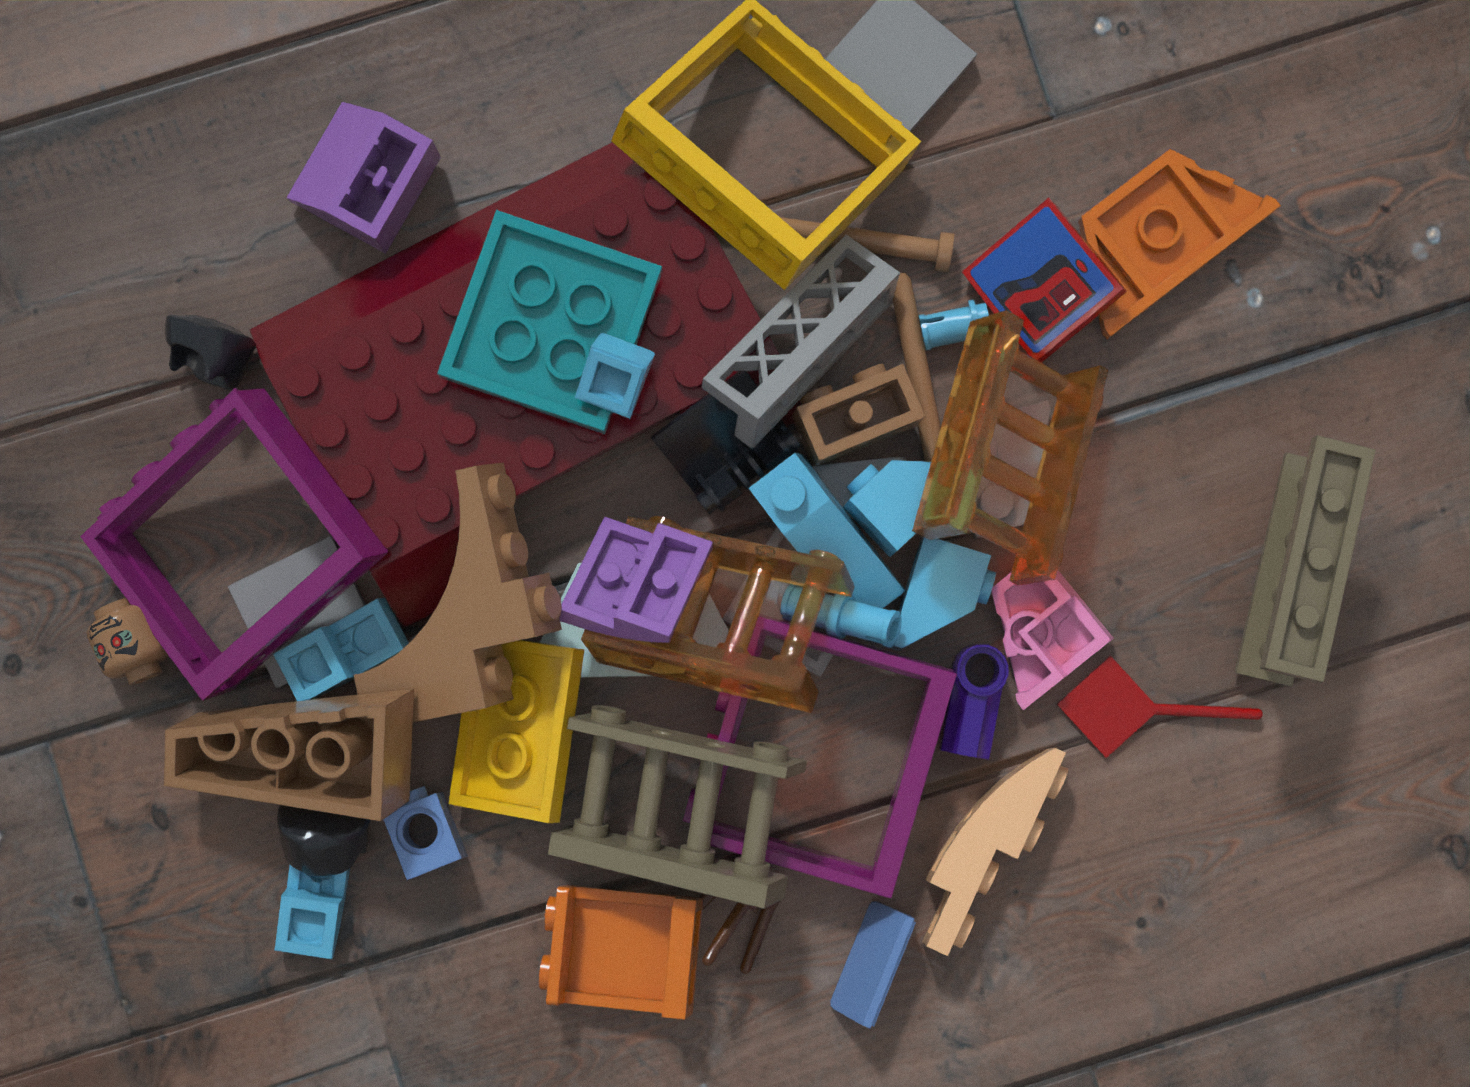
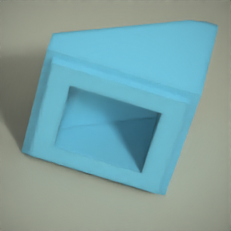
M600 333L591 345L575 398L630 419L655 353L614 336Z

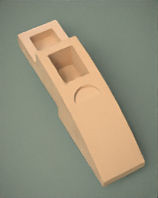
M1047 748L1020 764L985 793L956 826L940 850L925 879L945 890L922 940V943L927 947L946 956L949 955L953 945L959 948L963 947L975 921V916L969 914L968 911L976 893L979 892L986 895L997 874L999 863L992 861L996 850L1016 859L1019 858L1022 849L1028 852L1033 850L1044 826V821L1037 818L1046 797L1053 800L1057 797L1068 773V768L1061 765L1066 754L1065 752L1057 748Z

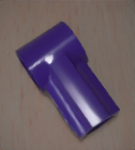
M971 644L962 648L955 655L952 663V670L957 675L946 710L939 750L989 760L1002 688L1008 678L1009 667L1005 656L997 648L986 644ZM978 653L987 655L994 664V675L983 686L971 684L965 674L967 661Z

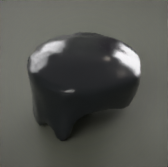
M170 314L166 317L165 340L171 348L169 367L172 371H177L183 366H189L193 370L194 375L201 381L227 390L238 387L256 349V343L252 338L227 324L199 315Z
M284 805L279 806L277 822L281 845L287 862L293 868L309 876L338 875L350 869L360 853H366L370 819Z

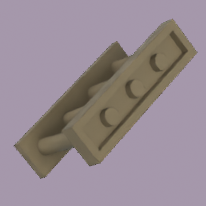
M1317 435L1311 439L1308 457L1291 453L1284 454L1235 674L1288 687L1293 686L1294 677L1316 683L1324 682L1376 449Z
M594 705L590 713L569 717L567 729L593 735L581 817L575 819L573 825L551 832L548 855L763 909L785 898L788 875L769 871L770 864L765 861L778 778L787 779L804 773L807 760L788 756L789 748L776 743L754 742L753 748L627 720L625 719V710L611 706ZM616 740L646 747L633 831L627 832L626 836L608 832L609 825L603 822ZM669 752L700 759L687 844H682L680 849L661 845L662 838L656 835ZM723 765L755 772L742 856L735 858V862L714 858L715 850L710 848Z

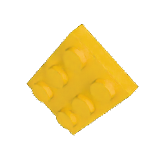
M527 640L501 644L503 654L509 661L513 674L511 686L513 700L488 708L461 713L448 804L544 823H560L573 730L567 729L569 717L575 716L585 649Z

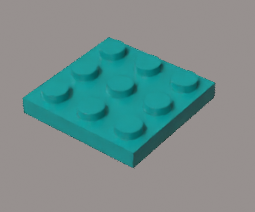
M496 210L437 374L442 379L605 434L613 412L575 398L591 345L600 333H605L637 345L663 271L662 266Z

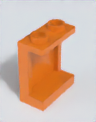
M569 884L558 886L556 897L549 896L545 910V930L553 932L551 955H543L539 971L540 990H547L546 1004L559 1006L567 1003L662 1013L664 1018L687 1019L693 1014L703 898Z

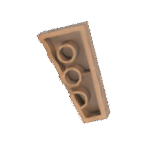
M414 688L198 712L165 730L164 786L382 821L406 804L410 797Z

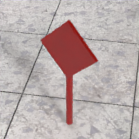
M1111 656L1057 703L1059 708L1105 758L1112 754L1153 715L1259 720L1263 716L1262 710L1258 708L1154 703Z

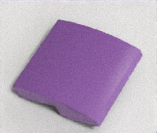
M604 517L561 604L560 621L618 638L669 643L711 553L713 542L658 523L654 533H650Z

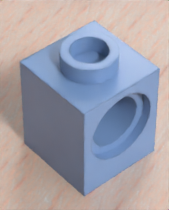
M425 786L410 791L409 801L383 819L407 880L468 856L443 792L428 796ZM420 813L429 815L437 824V837L428 847H422L414 843L409 834V825L412 819Z

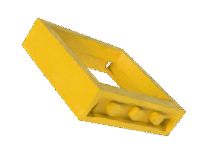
M745 0L624 109L611 142L783 290L904 170L921 143L915 135L902 125V122L893 118L866 95L859 85L846 78L825 60L818 50L805 43L785 26L776 15L771 14L756 0ZM737 48L877 167L806 239L663 117Z

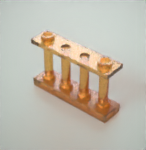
M1005 310L970 321L912 531L928 540L966 534L967 530L987 539L1016 555L1009 581L1018 586L1055 580L1058 568L1063 560V547L1097 414L1103 404V391L1109 370L1099 365L1062 375L1019 350L1018 341L1024 320ZM1010 372L1057 398L1050 427L1005 402L1004 393ZM996 424L1043 449L1036 479L991 454L990 445ZM982 476L1030 502L1022 531L976 507L975 500Z
M628 516L625 524L654 533L658 523L712 541L713 548L669 643L636 641L585 629L581 640L596 662L812 713L819 690L808 669L802 664L826 592L852 597L855 586L844 561H841L834 554L822 550H811L809 554L682 528L676 522L660 516H652L649 520ZM718 568L747 574L749 576L725 643H719L716 648L698 644L693 639ZM775 580L802 586L803 589L780 654L773 656L771 660L751 656L747 649L771 581Z

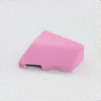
M1042 550L1032 554L992 588L996 613L1001 617L1004 630L1003 643L1007 658L1010 657L1018 691L1015 694L1016 700L1023 710L1114 639Z

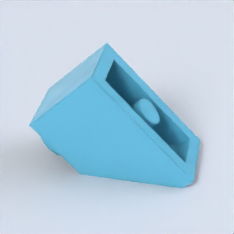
M891 460L880 471L870 464L846 487L853 496L843 508L879 547L891 557L972 482L981 471L974 464Z
M924 535L920 540L905 588L906 591L899 608V616L902 617L900 633L897 641L890 649L899 651L970 614L975 610L977 602L986 605L996 577V572L987 569L991 555Z

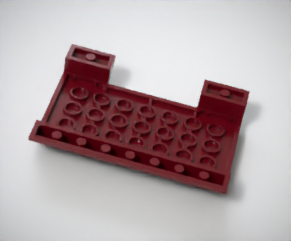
M611 142L249 330L256 343L263 367L296 431L388 550V553L371 567L369 572L404 628H407L433 614L448 585L454 566L460 527V503L456 470L504 462L506 474L513 482L517 500L679 414L681 415L709 394L702 388L703 378L761 319L712 228ZM496 210L662 266L663 271L637 342L638 346L655 353L652 365L631 418L612 413L605 434L442 379L437 374ZM768 336L763 341L765 355H780L771 337ZM754 350L749 356H756V350ZM775 369L767 370L768 376H769ZM758 370L747 371L755 384L759 386ZM733 371L724 381L728 380L738 371ZM800 401L781 419L786 427L794 424L791 416L796 407L801 406Z

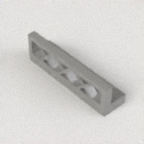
M845 235L703 378L702 388L738 414L734 436L753 449L892 304L900 272L851 237ZM845 258H848L869 274L861 282L837 283L835 268ZM826 278L827 283H821ZM839 297H845L841 302H839ZM829 298L831 312L826 318L801 319L799 304L804 299ZM791 314L792 319H786ZM803 333H810V334L804 339V334H803ZM771 334H794L796 348L790 354L765 355L763 341ZM754 350H756V356H749ZM775 369V370L768 376L767 370ZM758 370L760 385L748 398L724 381L733 371Z

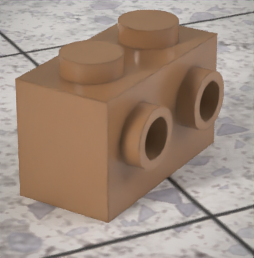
M883 363L872 366L852 376L855 384L835 392L831 385H827L805 394L800 399L802 405L796 407L791 418L812 466L824 465L918 426L926 416L904 364L889 370L885 369Z

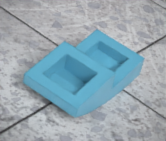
M377 598L330 626H323L273 655L296 700L304 701L322 696L353 680V675L366 672L381 665L398 654L409 642L386 598Z
M289 865L287 888L281 895L275 951L326 959L333 958L344 909L350 869L338 875L318 877L306 875Z

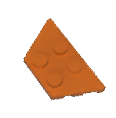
M1169 149L1082 215L1078 221L1082 238L1096 251L1127 291L1098 316L1102 335L1106 340L1112 337L1274 213L1281 206L1279 202L1268 195L1262 198L1233 184L1235 179L1216 170H1204L1194 160L1174 150Z

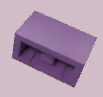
M342 102L289 192L287 199L386 254L441 157L432 139L382 112Z

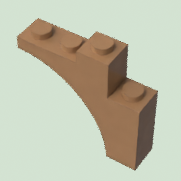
M504 462L478 465L455 471L460 503L459 541L454 566L443 596L426 625L398 654L375 668L353 675L357 694L414 688L413 722L484 709L513 700L511 690L513 682L512 669L509 661L504 657L501 644L562 630L559 619L562 610L561 599L558 591L552 585L550 573L530 577L528 575L526 566L528 547L518 529L513 507L516 500L515 488L512 480L506 474Z

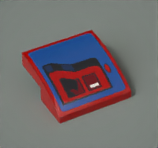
M1047 198L962 271L996 317L1038 365L1127 292L1096 251L1085 242L1064 213L1050 198Z

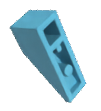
M792 454L749 488L779 530L834 596L838 592H844L854 595L856 602L884 608L906 591L803 454Z

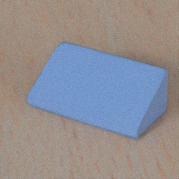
M872 901L869 904L830 1000V1006L834 1010L867 1028L875 1026L916 924L911 915L878 901Z

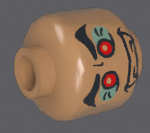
M126 598L109 603L93 613L96 620L88 627L87 638L100 669L106 677L110 679L126 677L129 685L132 686L150 680L162 673L159 663L166 660L169 655L153 635L142 610L138 606L131 605Z

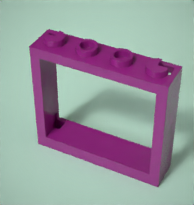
M234 388L224 399L214 400L209 406L211 414L199 425H192L176 435L170 442L173 450L161 461H154L139 470L131 479L134 486L123 497H116L99 508L102 513L97 517L98 520L80 536L128 602L142 610L153 635L202 701L235 689L388 553V550L264 388L250 390ZM249 426L340 548L221 653L133 533Z
M755 613L751 624L744 622L739 624L731 655L741 658L735 680L724 677L718 695L715 711L725 713L720 734L715 735L708 732L706 738L735 744L766 635L926 681L872 866L770 836L765 861L771 864L892 898L957 673L952 669L845 638L838 639L828 636L827 633ZM723 765L718 800L728 769L726 765ZM694 788L691 789L682 820L690 823L695 795ZM714 820L710 846L742 855L746 829Z

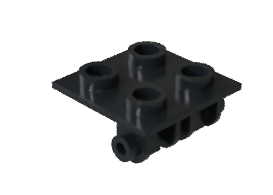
M738 371L725 381L746 398L758 387L747 371ZM707 394L651 436V439L690 487L709 515L718 508L721 512H724L728 504L743 494L740 490L742 486H745L751 492L749 490L752 486L749 482L757 475L763 478L765 476L763 472L765 469L768 468L769 471H772L802 447L783 421L780 420L753 449L734 436L738 414L711 394Z

